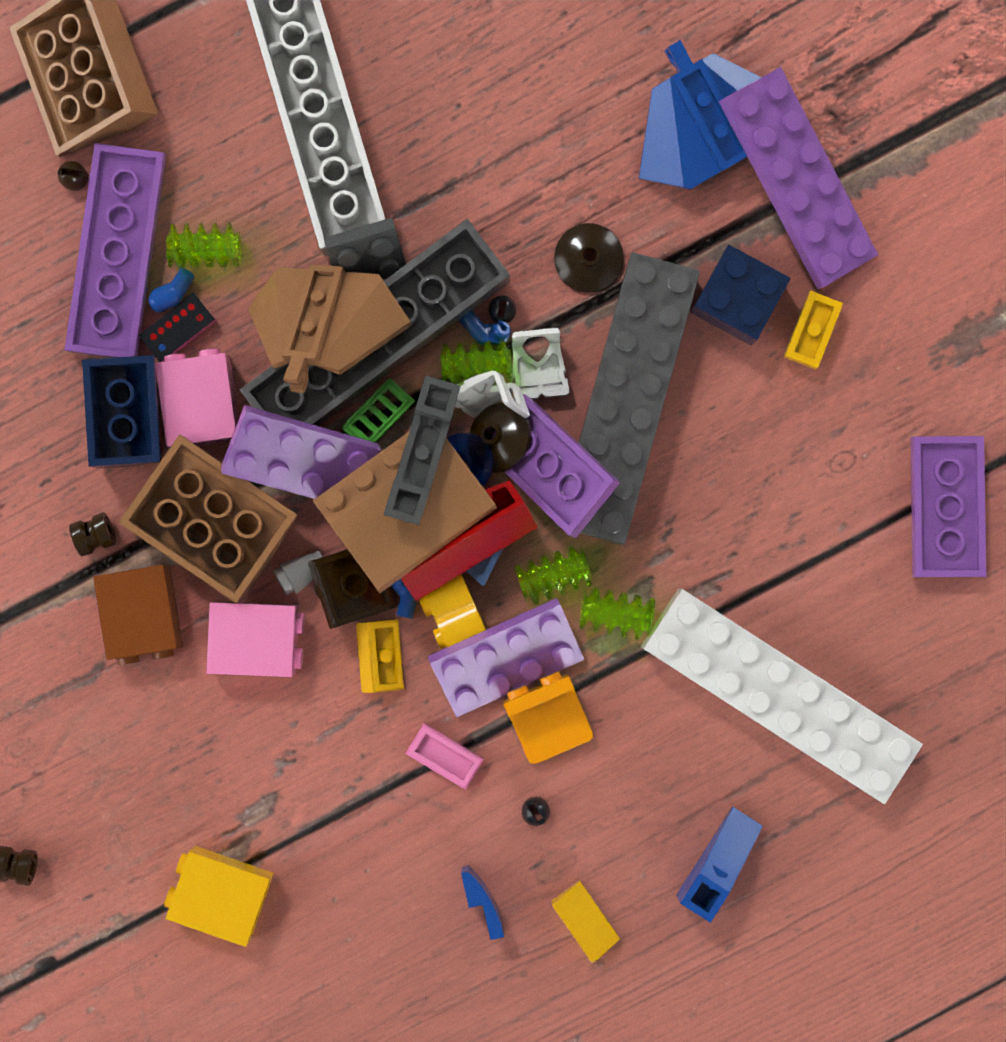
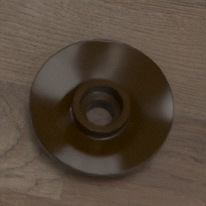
M594 223L579 224L570 228L558 241L554 253L555 268L559 277L567 286L579 292L594 293L606 289L618 278L623 267L624 255L620 241L609 229ZM586 250H592L596 254V259L591 262L586 261L583 258V253Z
M504 403L493 404L484 409L474 420L469 433V451L475 463L482 469L495 473L505 472L515 467L523 459L529 448L531 440L530 423L528 418L522 417ZM496 431L495 437L492 439V435Z

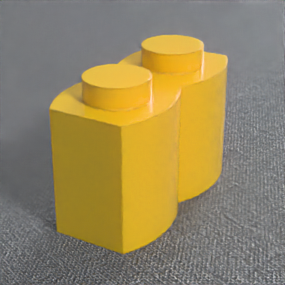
M462 574L419 599L426 617L433 615L438 628L434 629L433 633L440 649L450 647L486 630Z

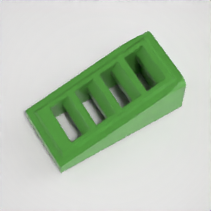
M389 377L341 428L350 436L378 443L416 401ZM388 390L403 403L399 408L384 396ZM378 401L383 403L393 413L389 418L375 406ZM369 411L383 422L379 428L365 416ZM360 421L373 432L370 438L356 427Z

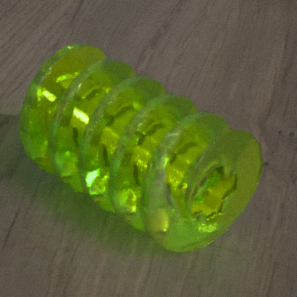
M227 222L224 233L220 232L217 223H213L210 233H206L203 223H199L196 233H192L189 223H185L182 233H178L175 223H171L166 238L168 266L171 268L175 260L179 268H185L189 260L193 268H198L203 259L205 266L212 268L217 258L219 265L222 268H226L231 258L233 265L240 267L242 262L240 232H234L231 222Z
M499 340L497 350L493 349L490 341H485L483 351L479 350L476 342H471L469 352L465 351L462 343H457L455 353L453 354L448 344H443L440 354L443 381L449 378L451 383L459 384L461 377L467 380L473 376L494 370L501 375L506 374L508 381L513 383L511 349L507 348L504 340Z
M572 546L567 547V558H564L559 550L555 551L554 563H551L546 555L541 556V566L539 568L533 560H529L527 562V572L519 564L514 565L525 601L526 597H529L535 605L539 604V593L541 592L548 600L553 599V588H556L563 596L566 595L567 583L575 591L579 590V579H583L588 586H592L593 583L582 547L580 554Z
M594 587L589 596H587L585 589L580 610L579 629L584 630L587 623L592 621L593 632H598L601 625L606 624L608 635L613 633L616 626H620L621 637L625 638L630 628L634 629L635 640H639L644 631L648 632L649 637L655 611V598L649 597L643 606L640 595H635L629 604L627 593L621 592L615 601L612 590H607L604 597L601 598L599 588Z

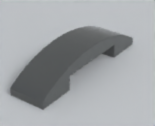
M425 375L415 408V415L396 478L393 481L384 516L420 525L452 420L460 385Z

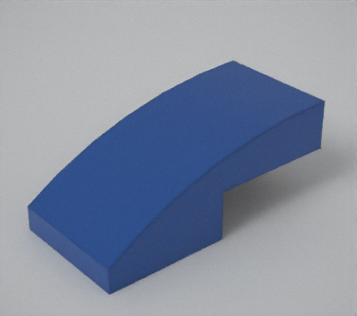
M469 865L462 867L461 875L468 907L472 908L483 905L490 940L503 938V922L490 891Z

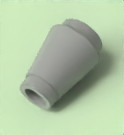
M319 551L280 563V567L273 571L286 596L292 592L297 594L313 581L308 562L321 558L322 555Z

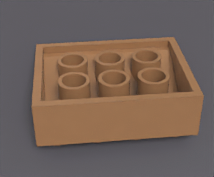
M50 0L9 27L56 156L67 155L130 131L158 115L116 0Z
M409 432L313 500L316 507L379 593L383 592L497 509L496 504L447 438L419 526L384 516Z
M179 434L118 523L233 602L243 603L263 574L298 515L251 482L222 474V463Z

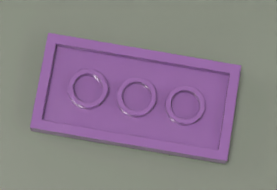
M523 394L530 414L527 418L531 428V440L523 459L515 467L505 471V473L569 536L577 538L621 482L531 397ZM494 431L492 439L495 437L496 431Z
M244 405L222 462L221 472L232 477L316 499L380 453L381 449L378 443Z
M984 436L911 437L912 577H986Z
M557 598L428 656L430 665L456 717L497 700L516 688L530 685L549 674L585 660Z

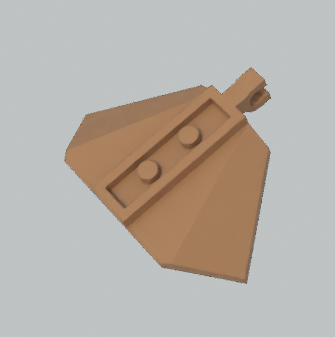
M310 264L309 269L280 267L272 273L248 307L271 365L275 369L289 364L283 379L285 383H291L289 387L291 392L305 393L309 365L318 366L341 375L412 326L411 321L379 274L345 272L341 266Z

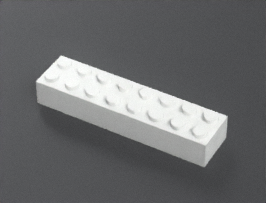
M246 0L317 241L323 255L327 256L328 252L323 238L382 221L386 218L320 0Z
M677 589L641 645V648L883 804L887 802L923 745L683 589Z

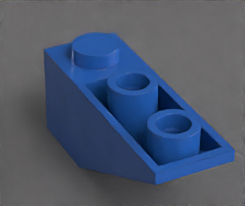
M732 806L676 894L680 904L711 923L729 895L763 826Z

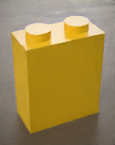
M194 846L188 854L182 853L175 872L180 874L179 881L176 887H170L164 902V907L169 908L165 919L246 947L252 939L274 873L198 846Z

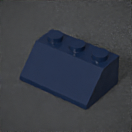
M145 355L82 360L88 466L105 469L134 467L161 462L155 356Z

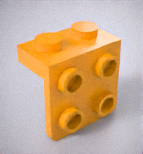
M559 671L539 679L541 685L529 690L527 685L521 686L508 692L509 698L503 700L507 715L512 721L525 755L531 764L542 762L589 742L593 738V732L568 673L562 676Z

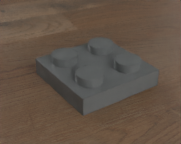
M392 218L323 238L332 266H341L345 272L379 274L384 280L406 265Z

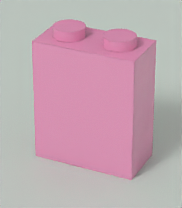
M206 349L199 351V357L186 358L185 354H172L164 356L165 362L155 363L166 446L170 448L179 434L196 446L231 441L239 420L230 356L226 353H220V349Z
M210 602L207 674L295 676L296 669H302L303 648H297L298 634H303L305 616L304 613H299V605Z

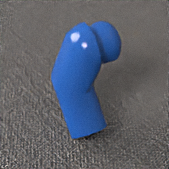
M180 268L172 282L158 287L150 293L148 302L151 309L162 313L169 308L177 306L194 280V275L189 270Z
M472 310L459 320L473 339L480 345L504 344L511 334V328L508 323L498 321V323L483 324Z
M399 579L391 585L400 597L396 615L413 619L417 601H415L402 580Z

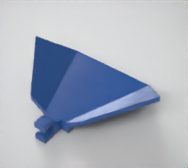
M679 40L664 50L670 63L676 68L678 73L651 90L638 179L690 190L747 157L719 101L761 77L714 53L693 64L683 43Z

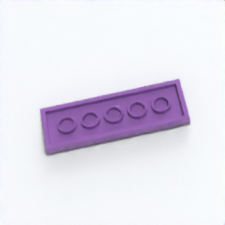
M781 67L719 101L817 289L827 286L878 255Z
M99 143L94 144L65 343V351L109 358L138 356L139 334H141L166 163V154L164 152Z

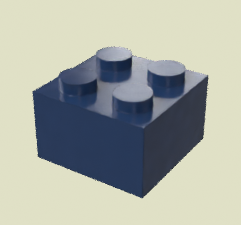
M728 244L690 313L752 345L758 340L791 278Z

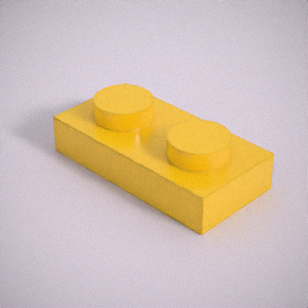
M809 291L783 357L809 368L818 369L843 303Z

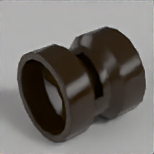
M105 512L93 515L90 521L83 522L80 520L69 525L73 544L80 556L89 555L94 552L95 548L100 546L108 548L117 543L115 531Z
M0 846V882H6L10 879L15 880L17 884L30 886L36 873L37 851L24 849L21 852H16L12 847Z

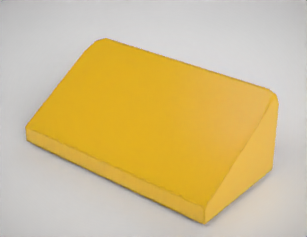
M398 619L357 623L356 632L362 692L377 693L404 689Z
M580 880L551 900L553 908L592 963L620 940V937Z

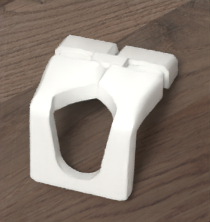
M558 328L514 332L512 334V377L515 379V384L521 388L522 393L533 400L538 399L541 395L544 398L567 396L569 394L568 379L564 376L566 369L560 348V330ZM545 337L550 344L547 353L539 362L529 357L523 349V344L529 338Z
M494 370L465 380V384L460 387L455 407L461 408L469 416L477 417L487 407L503 401L507 407L522 417L527 418L530 416L521 388L514 383H506L504 377Z

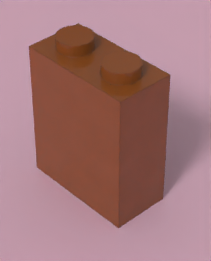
M163 564L93 576L106 660L117 659L118 665L140 662L139 655L152 653L153 660L174 656L173 649L183 647L170 565Z

